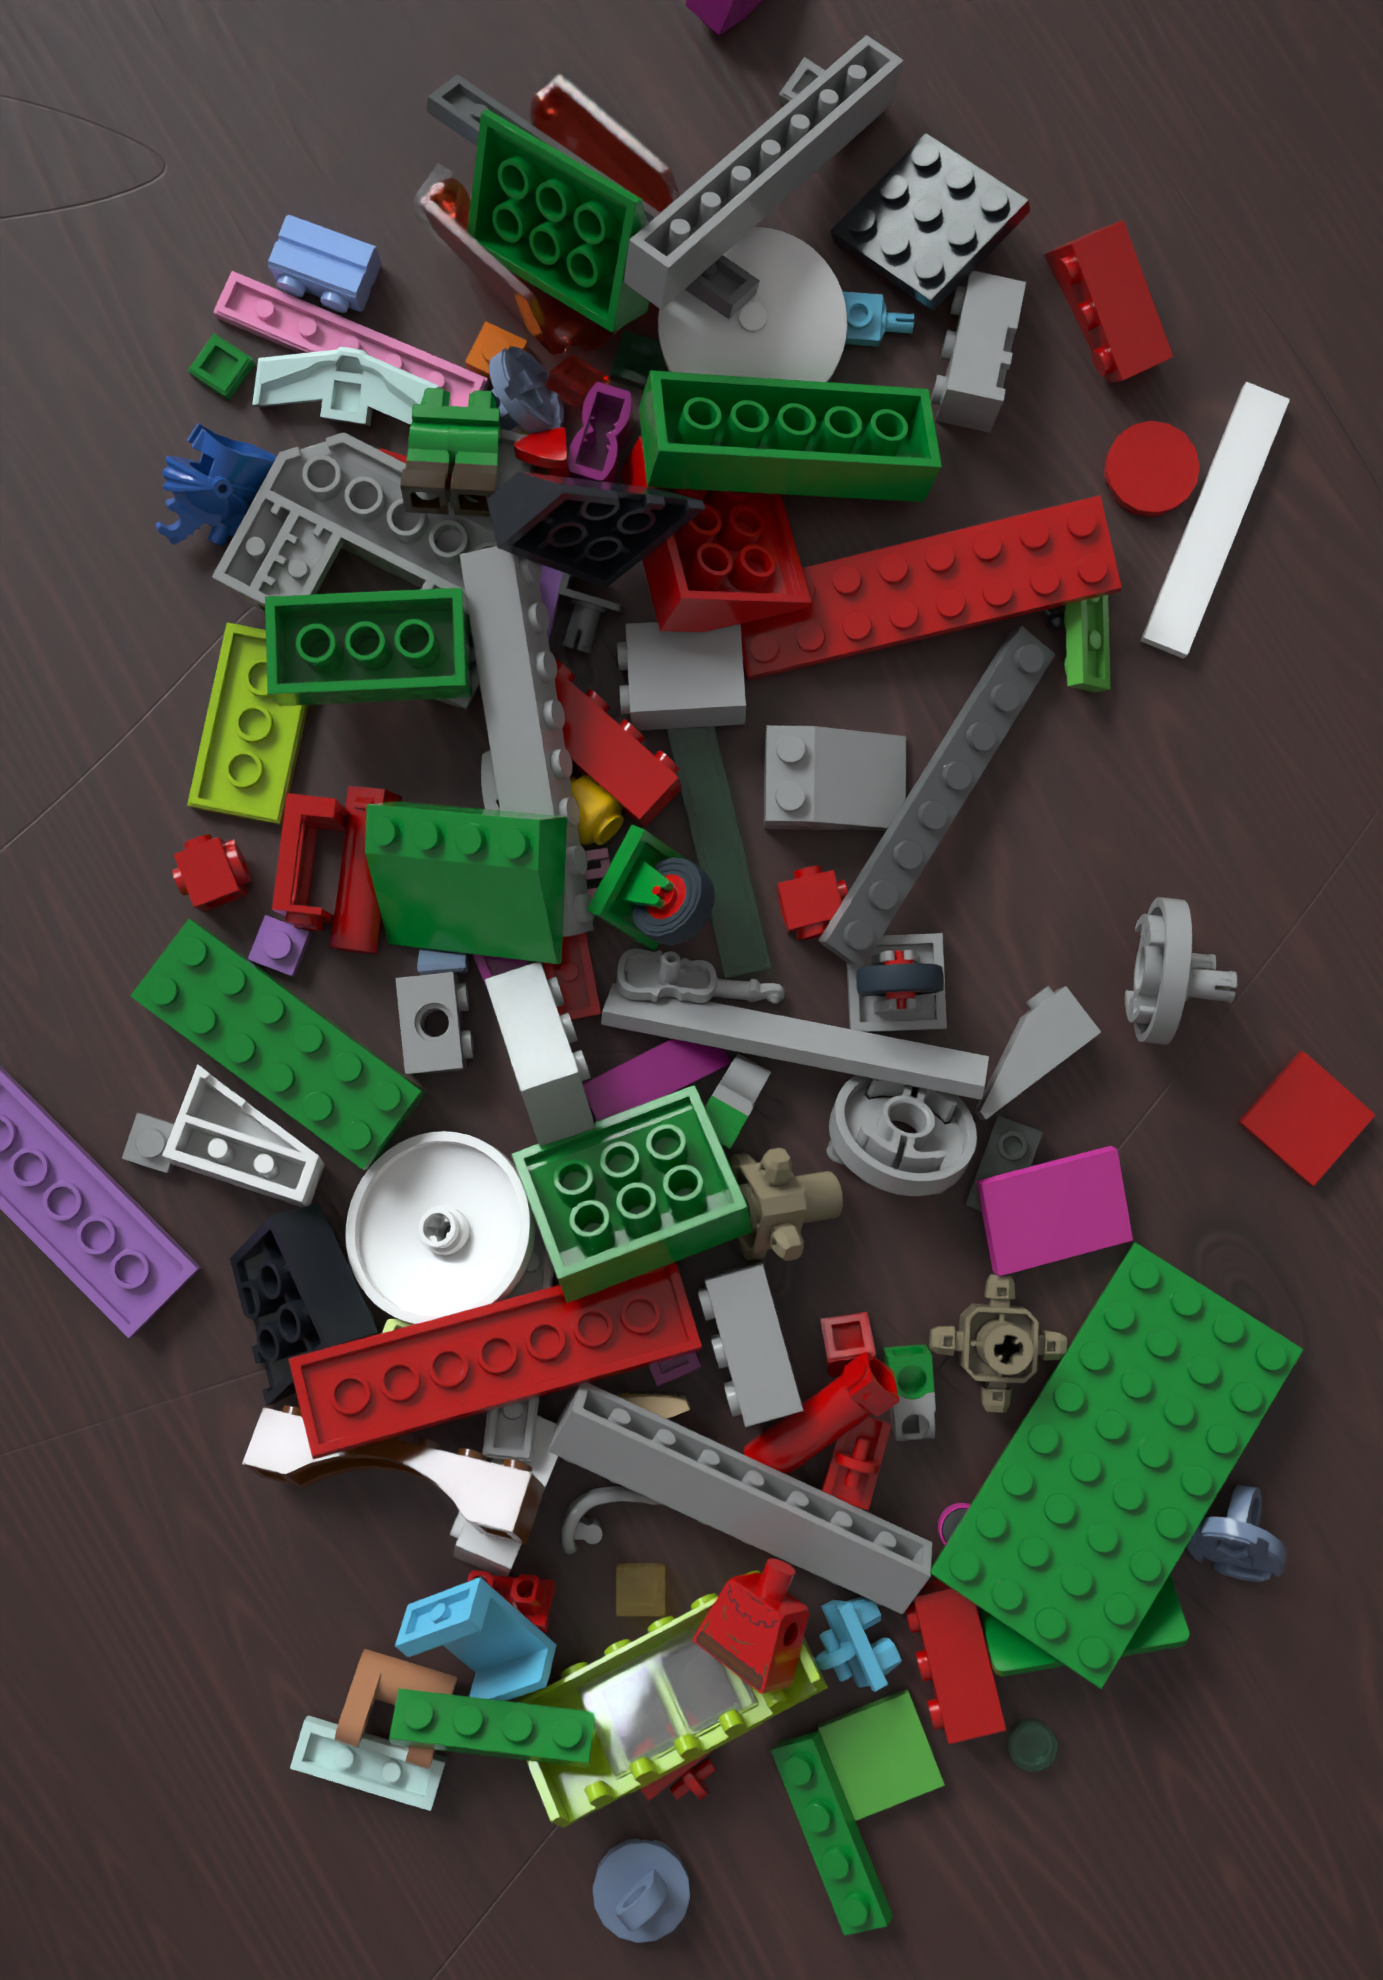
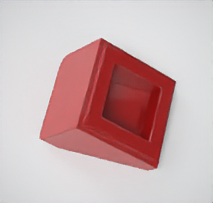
M868 1312L820 1319L829 1376H841L845 1370L844 1366L865 1351L876 1358Z

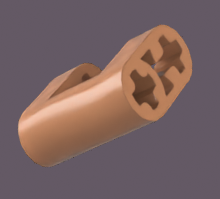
M364 1649L337 1726L334 1741L359 1748L375 1700L396 1705L398 1688L453 1695L458 1677ZM409 1746L405 1763L429 1770L436 1749Z

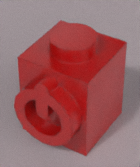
M206 834L185 842V850L173 854L178 868L172 870L174 880L183 896L189 894L194 908L205 913L248 896L244 884L251 882L252 877L245 857L235 839L226 842L220 837L212 838L211 834Z
M821 865L794 871V879L777 883L776 886L786 934L796 932L798 941L821 937L848 893L845 881H836L834 870L822 872Z

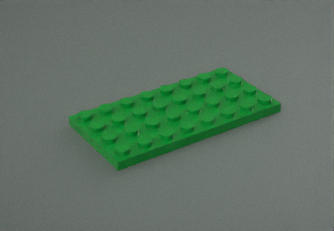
M1136 1242L1133 1243L929 1573L1081 1677L1102 1689L1303 1349Z

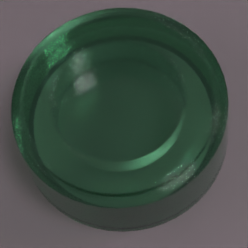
M1022 1719L1011 1727L1007 1735L1006 1744L1013 1762L1025 1771H1042L1048 1768L1056 1758L1058 1750L1056 1737L1050 1727L1039 1719Z

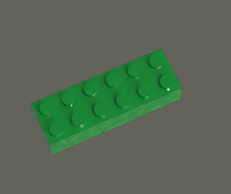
M650 370L639 406L647 487L924 502L942 468L929 389Z
M191 919L187 920L130 995L362 1170L369 1169L383 1154L428 1093L251 960H248L247 957L204 925Z

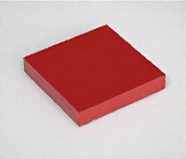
M1300 1051L1237 1123L1308 1186H1314L1376 1114L1304 1051Z

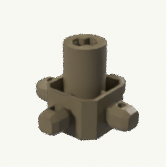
M782 1148L769 1149L763 1156L761 1163H757L754 1158L745 1152L734 1154L730 1157L729 1165L747 1204L752 1231L749 1234L738 1237L739 1249L745 1260L749 1262L762 1260L769 1249H773L785 1261L798 1259L802 1255L804 1240L800 1233L802 1225L835 1219L841 1214L843 1194L840 1183L832 1172L824 1171L794 1176L791 1171V1158L786 1150Z
M990 1274L986 1280L984 1297L989 1298V1304L972 1303L960 1314L959 1331L955 1330L953 1325L936 1326L930 1329L929 1349L937 1354L954 1356V1351H958V1364L975 1381H986V1385L981 1386V1403L985 1411L1004 1413L1010 1406L1012 1389L1007 1388V1382L1025 1383L1037 1372L1038 1355L1041 1356L1042 1360L1062 1359L1067 1352V1337L1059 1332L1042 1330L1041 1335H1038L1039 1322L1034 1316L1021 1306L1010 1305V1299H1015V1284L1011 1275L997 1276L996 1274ZM1008 1335L1009 1343L1006 1350L1001 1354L994 1351L995 1344H1002L1004 1336Z

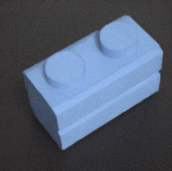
M288 215L285 217L279 232V239L275 242L268 260V267L274 280L277 281V286L290 295L303 297L304 292L321 297V303L336 312L346 313L348 308L362 312L371 293V287L374 285L380 270L381 259L376 246Z

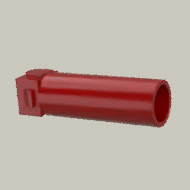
M348 786L344 812L348 817L329 948L363 954H377L382 917L365 854L367 804L402 802V796L386 789Z
M865 1351L844 1366L845 1370L841 1376L802 1403L803 1411L784 1416L747 1443L744 1447V1455L789 1475L874 1414L879 1417L900 1402L894 1371Z

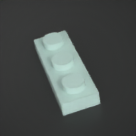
M312 1716L306 1717L290 1769L431 1811L447 1757L434 1754L430 1769L428 1770L405 1763L409 1746L391 1744L388 1739L364 1732L360 1746L356 1748L334 1741L338 1724Z

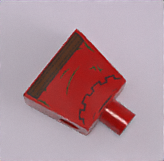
M768 1559L762 1574L757 1572L734 1576L727 1581L692 1640L761 1694L791 1686L809 1618L807 1606L788 1593L795 1575L794 1568L778 1559Z

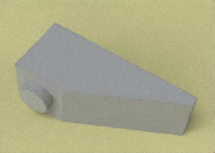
M1047 986L1026 1002L1031 1010L1019 1019L983 1093V1097L974 1111L980 1120L989 1118L1101 1033L1067 986L1055 992Z

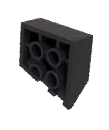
M319 1203L270 1215L230 1258L243 1314L247 1318L254 1320L257 1332V1345L251 1346L255 1363L264 1362L270 1385L269 1388L262 1389L266 1406L275 1404L296 1393L289 1358L374 1336L378 1333L374 1324L373 1314L362 1298L354 1280L352 1268L345 1261L335 1239L333 1227L326 1219Z

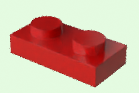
M587 932L562 937L561 963L543 962L546 979L556 977L565 1005L556 1007L560 1016L569 1013L571 1021L602 1015Z

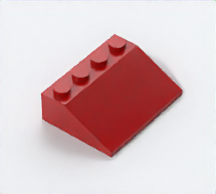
M639 437L620 470L622 483L625 485L647 487L642 437ZM658 488L701 500L705 507V510L642 559L660 631L707 632L806 609L812 603L781 494Z

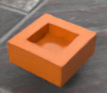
M485 321L465 361L466 368L491 380L489 373L490 359L506 348L507 350L512 346L519 347L527 352L529 348L528 341Z

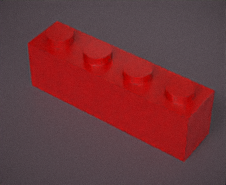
M555 659L557 676L554 680L557 699L561 703L565 714V723L562 731L565 749L571 756L572 766L583 776L589 775L623 806V811L631 819L645 829L682 789L680 779L676 775L680 768L662 751L659 750L653 755L641 744L645 740L644 736L631 723L624 719L618 724L607 714V711L610 709L609 705L593 690L589 689L585 694L572 683L576 678L573 673L559 660Z

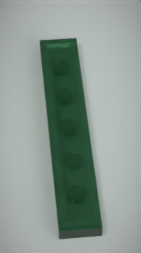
M715 726L666 729L673 761L680 768L676 775L679 777L682 785L680 792L698 867L709 875L715 888V903L710 919L724 978L730 979L769 970L772 967Z

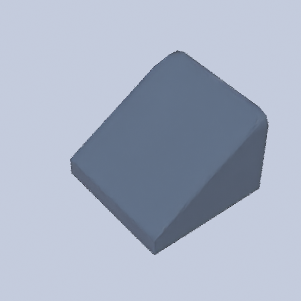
M420 948L417 969L421 975L454 972L457 975L468 974V972H471L469 953Z

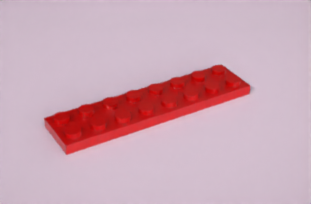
M1101 495L804 567L802 570L812 603L806 609L741 623L743 662L748 680H754L1121 592L1122 586Z
M673 1262L569 1303L566 1302L561 1286L558 1285L289 1358V1363L311 1456L314 1460L578 1386L582 1383H589L699 1352L702 1345L677 1263Z

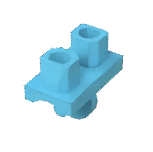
M861 1596L848 1601L831 1600L822 1605L821 1608L831 1629L819 1635L825 1648L824 1651L815 1657L819 1669L834 1668L839 1681L853 1677L856 1686L859 1688L870 1686L872 1691H878L888 1685L885 1675L898 1666L902 1660L895 1644L890 1638L883 1637L872 1644L867 1639L864 1630L881 1621V1613L877 1604Z

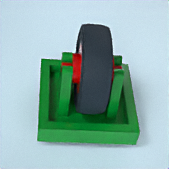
M631 825L586 910L640 945L655 951L659 943L675 945L686 942L702 929L708 921L715 903V888L709 875L704 870L681 856L646 830Z

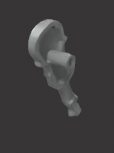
M638 948L630 949L621 956L618 963L616 986L620 994L630 1000H651L657 1002L661 997H674L679 1001L688 1000L694 1003H705L712 997L747 1000L748 1002L767 999L768 1002L777 1004L785 998V989L780 984H760L757 979H751L748 982L717 978L716 971L709 962L704 960L690 961L687 958L681 960L680 956L672 951L662 954L661 950L651 952Z

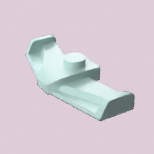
M340 346L337 350L258 358L252 406L260 408L322 401L320 417L327 420L371 426L372 412L375 409L411 425L413 404H421L426 388H440V386L369 356L365 350Z

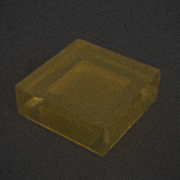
M617 1563L616 1616H665V1563Z

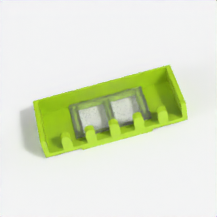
M752 1571V1572H749V1573H747V1574L755 1573V1572L760 1573V1571ZM712 1593L692 1603V1610L676 1619L673 1616L662 1618L651 1624L647 1629L648 1634L633 1642L630 1639L618 1641L604 1651L605 1656L589 1665L587 1662L575 1664L561 1673V1680L546 1688L517 1697V1703L596 1712L589 1768L527 1761L550 1821L564 1828L629 1793L632 1794L762 1725L764 1721L828 1688L805 1638H803L791 1686L761 1694L692 1641L695 1633L718 1598L716 1593Z

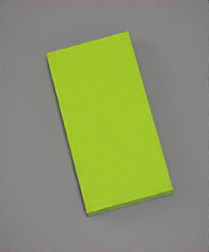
M228 622L226 624L187 806L194 809L283 826L286 796L291 790L309 705L279 706L268 695L266 630Z

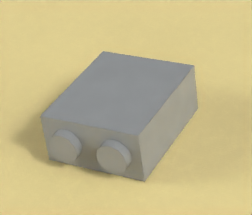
M658 622L626 624V642H617L619 671L628 670L629 685L620 686L621 714H630L631 724L638 731L745 724L746 699L740 624L707 632L660 631Z

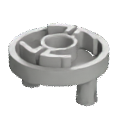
M1157 897L1152 902L1148 913L1142 914L1135 926V932H1140L1141 938L1135 962L1134 991L1126 990L1125 1007L1128 1021L1134 1023L1135 1034L1139 1042L1167 1045L1171 1042L1177 1031L1185 1001L1189 997L1232 1003L1235 992L1230 991V987H1237V974L1235 971H1216L1215 954L1192 953L1191 914L1185 900Z
M855 1075L842 1087L832 1109L829 1120L831 1140L828 1143L827 1154L832 1161L846 1165L862 1180L884 1191L904 1196L936 1195L943 1193L954 1185L964 1174L976 1148L977 1131L969 1109L958 1095ZM868 1095L870 1098H871V1097H876V1096H895V1097H893V1098H890V1097H882V1098H874V1099H870V1100H869L866 1096ZM933 1112L936 1113L944 1122H947V1124H944L936 1115L933 1114ZM891 1121L905 1122L911 1125L918 1133L903 1132L896 1128Z

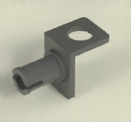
M563 573L558 594L564 598L571 599L570 603L574 607L562 646L576 649L578 638L582 631L577 650L591 654V647L601 613L606 614L608 610L623 614L624 607L618 603L573 591L572 586L575 577Z

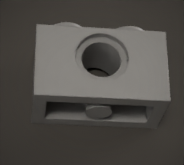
M454 972L396 978L405 1074L413 1076L468 1070L467 1059L474 1058V1041L472 1030H464L462 1011L470 1010L467 983H459L458 975ZM434 1011H444L449 1019L447 1031L439 1037H431L425 1030V1020Z

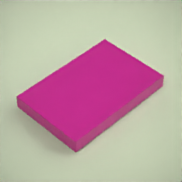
M1112 1146L976 1181L992 1270L997 1276L1011 1274L1133 1241L1118 1149Z

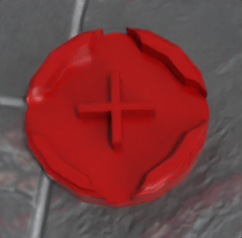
M1148 421L1132 425L1118 435L1106 455L1103 474L1106 484L1108 483V487L1113 493L1111 496L1119 506L1134 515L1155 517L1178 508L1188 499L1197 484L1200 463L1195 446L1184 432L1168 423Z

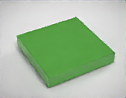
M908 1689L817 1724L855 1821L945 1786Z

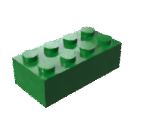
M462 588L265 597L267 693L279 706L472 698L470 618L466 595Z

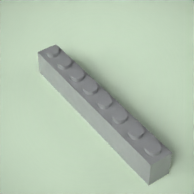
M866 35L629 240L624 283L662 310L892 104L904 60Z
M497 546L459 554L500 811L567 816L563 937L594 931L593 920L595 915L586 910L592 897L588 894L585 877L588 865L587 855L584 848L580 845L577 826L580 820V810L572 794L570 782L572 760L569 752L565 749L562 731L565 723V714L561 703L557 699L554 680L557 676V664L549 648L547 630L550 620L548 610L544 603H542L539 585L542 577L541 564L498 549Z
M582 1383L576 1387L557 1420L548 1452L563 1458L567 1462L579 1465L605 1477L613 1483L620 1484L642 1494L659 1504L666 1505L692 1517L702 1524L729 1534L748 1545H753L779 1557L789 1564L796 1565L827 1579L835 1585H840L864 1596L876 1604L903 1614L931 1577V1573H929L932 1559L931 1541L590 1383Z

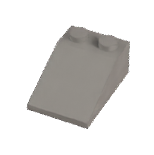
M766 726L764 829L887 831L906 800V736L818 726Z

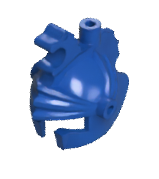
M198 423L187 438V441L193 443L191 445L193 449L202 452L199 462L176 456H166L165 461L168 466L162 470V476L166 479L163 489L173 493V497L167 499L165 504L170 511L178 514V520L173 525L157 522L155 527L160 534L168 538L171 544L176 545L181 540H186L188 535H193L194 530L200 529L202 524L212 525L207 539L225 546L229 535L234 537L271 469L276 456L253 444L221 436Z

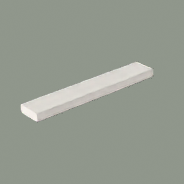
M1248 382L1242 387L1141 642L1183 659L1188 655L1290 399Z

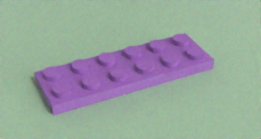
M0 1066V1209L128 1338L134 1337L202 1267Z

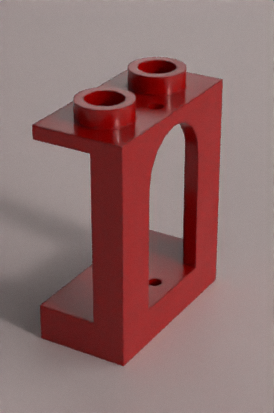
M287 793L272 910L286 917L285 923L292 924L297 929L323 931V924L333 923L334 915L323 908L310 907L309 898L318 829L346 831L348 815L344 814L345 807L335 798Z

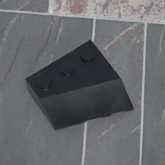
M525 472L516 473L487 499L498 549L604 588L610 586L705 510L704 503L701 500L658 488Z

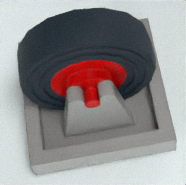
M943 933L883 935L863 968H853L847 963L849 1029L862 1032L947 1029Z

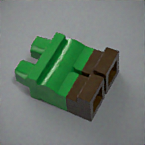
M426 388L421 404H413L412 423L409 431L406 467L402 470L400 483L405 512L449 515L450 495H452L454 515L491 517L487 499L475 503L467 500L464 495H479L489 498L500 486L503 435L500 409L496 408L494 393L492 391L475 390L469 394L468 407L451 406V394L445 389ZM416 492L438 493L439 496L435 499L426 500L417 496Z

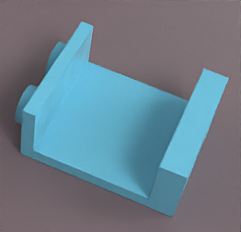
M481 1577L408 1604L395 1647L407 1657L443 1645L475 1672L469 1697L507 1701L545 1688L551 1673L556 1644Z

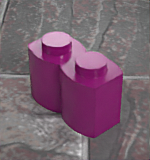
M597 382L589 391L583 405V428L576 434L569 449L568 467L570 478L616 483L619 473L618 454L628 443L633 428L630 391Z

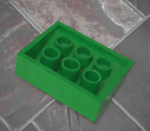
M488 109L481 112L466 244L612 333L646 313L649 300L624 283L629 240L647 225L642 199Z
M399 801L367 804L365 854L388 944L553 964L561 963L567 816Z
M695 1085L594 1123L596 1127L594 1129L543 1146L536 1144L512 1153L567 1303L752 1232L747 1204Z

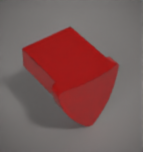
M564 427L535 432L514 443L515 458L535 466L549 468L550 476L570 478L566 429Z

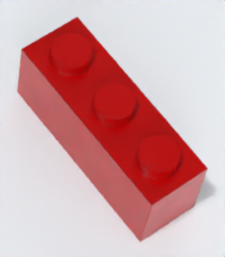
M940 1580L925 1583L905 1610L910 1633H920L923 1650L915 1652L922 1682L931 1680L935 1699L927 1700V1706L934 1731L943 1729L948 1744L1006 1731L976 1605Z

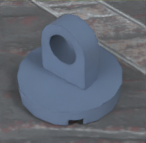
M512 346L507 350L506 348L490 359L489 373L494 387L491 391L495 395L496 408L500 409L503 430L511 431L520 425L525 431L532 434L559 428L563 425L564 408L560 394L556 389L550 393L545 384V381L549 379L548 373L532 355L519 347Z
M1241 1484L1237 1485L1233 1491L1227 1518H1203L1186 1546L1198 1562H1203L1205 1557L1214 1562L1213 1569L1217 1570L1218 1573L1247 1581L1261 1582L1270 1580L1272 1573L1279 1577L1284 1572L1287 1559V1549L1283 1543L1268 1531L1259 1528L1262 1510L1261 1490L1258 1487Z
M640 1838L627 1839L612 1847L598 1864L593 1883L594 1908L603 1925L617 1937L635 1943L656 1941L673 1932L686 1914L690 1900L688 1871L679 1854L664 1842L654 1839L652 1841L640 1840Z

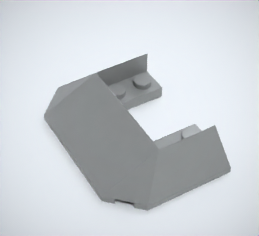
M343 432L327 437L325 442L303 449L295 447L279 452L212 575L213 580L265 613V597L317 594L342 548L420 589L462 588L465 593L459 554L496 547L497 543L491 517L454 515L452 495H450L449 515L405 512L400 483L402 470L405 469L406 464ZM416 492L417 496L426 500L435 499L439 496L438 493ZM464 495L471 502H479L468 495ZM471 624L472 698L435 699L467 710L480 686Z

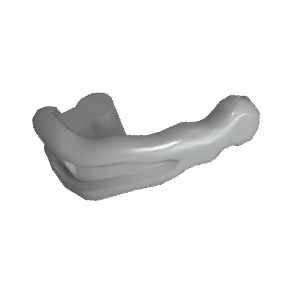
M624 1486L592 1489L576 1498L564 1514L561 1526L563 1550L567 1554L575 1553L577 1551L575 1539L585 1540L589 1544H596L602 1539L603 1534L600 1521L595 1517L586 1518L583 1516L588 1510L597 1505L612 1502H640L650 1505H658L659 1503Z

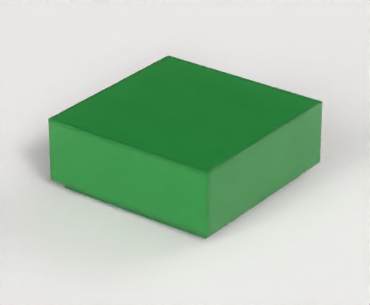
M213 333L187 371L192 378L227 401H230L254 367L255 362L250 356Z

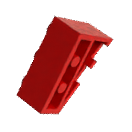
M1124 220L1092 231L1044 254L1092 351L1094 366L1099 375L1105 377L1107 383L1123 381L1173 358Z

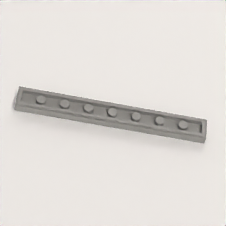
M616 983L612 984L602 1011L601 1024L605 1026L975 1099H982L989 1060V1056L708 1001L705 1003H694L688 1000L679 1001L674 997H661L657 1002L651 1000H630L620 994Z

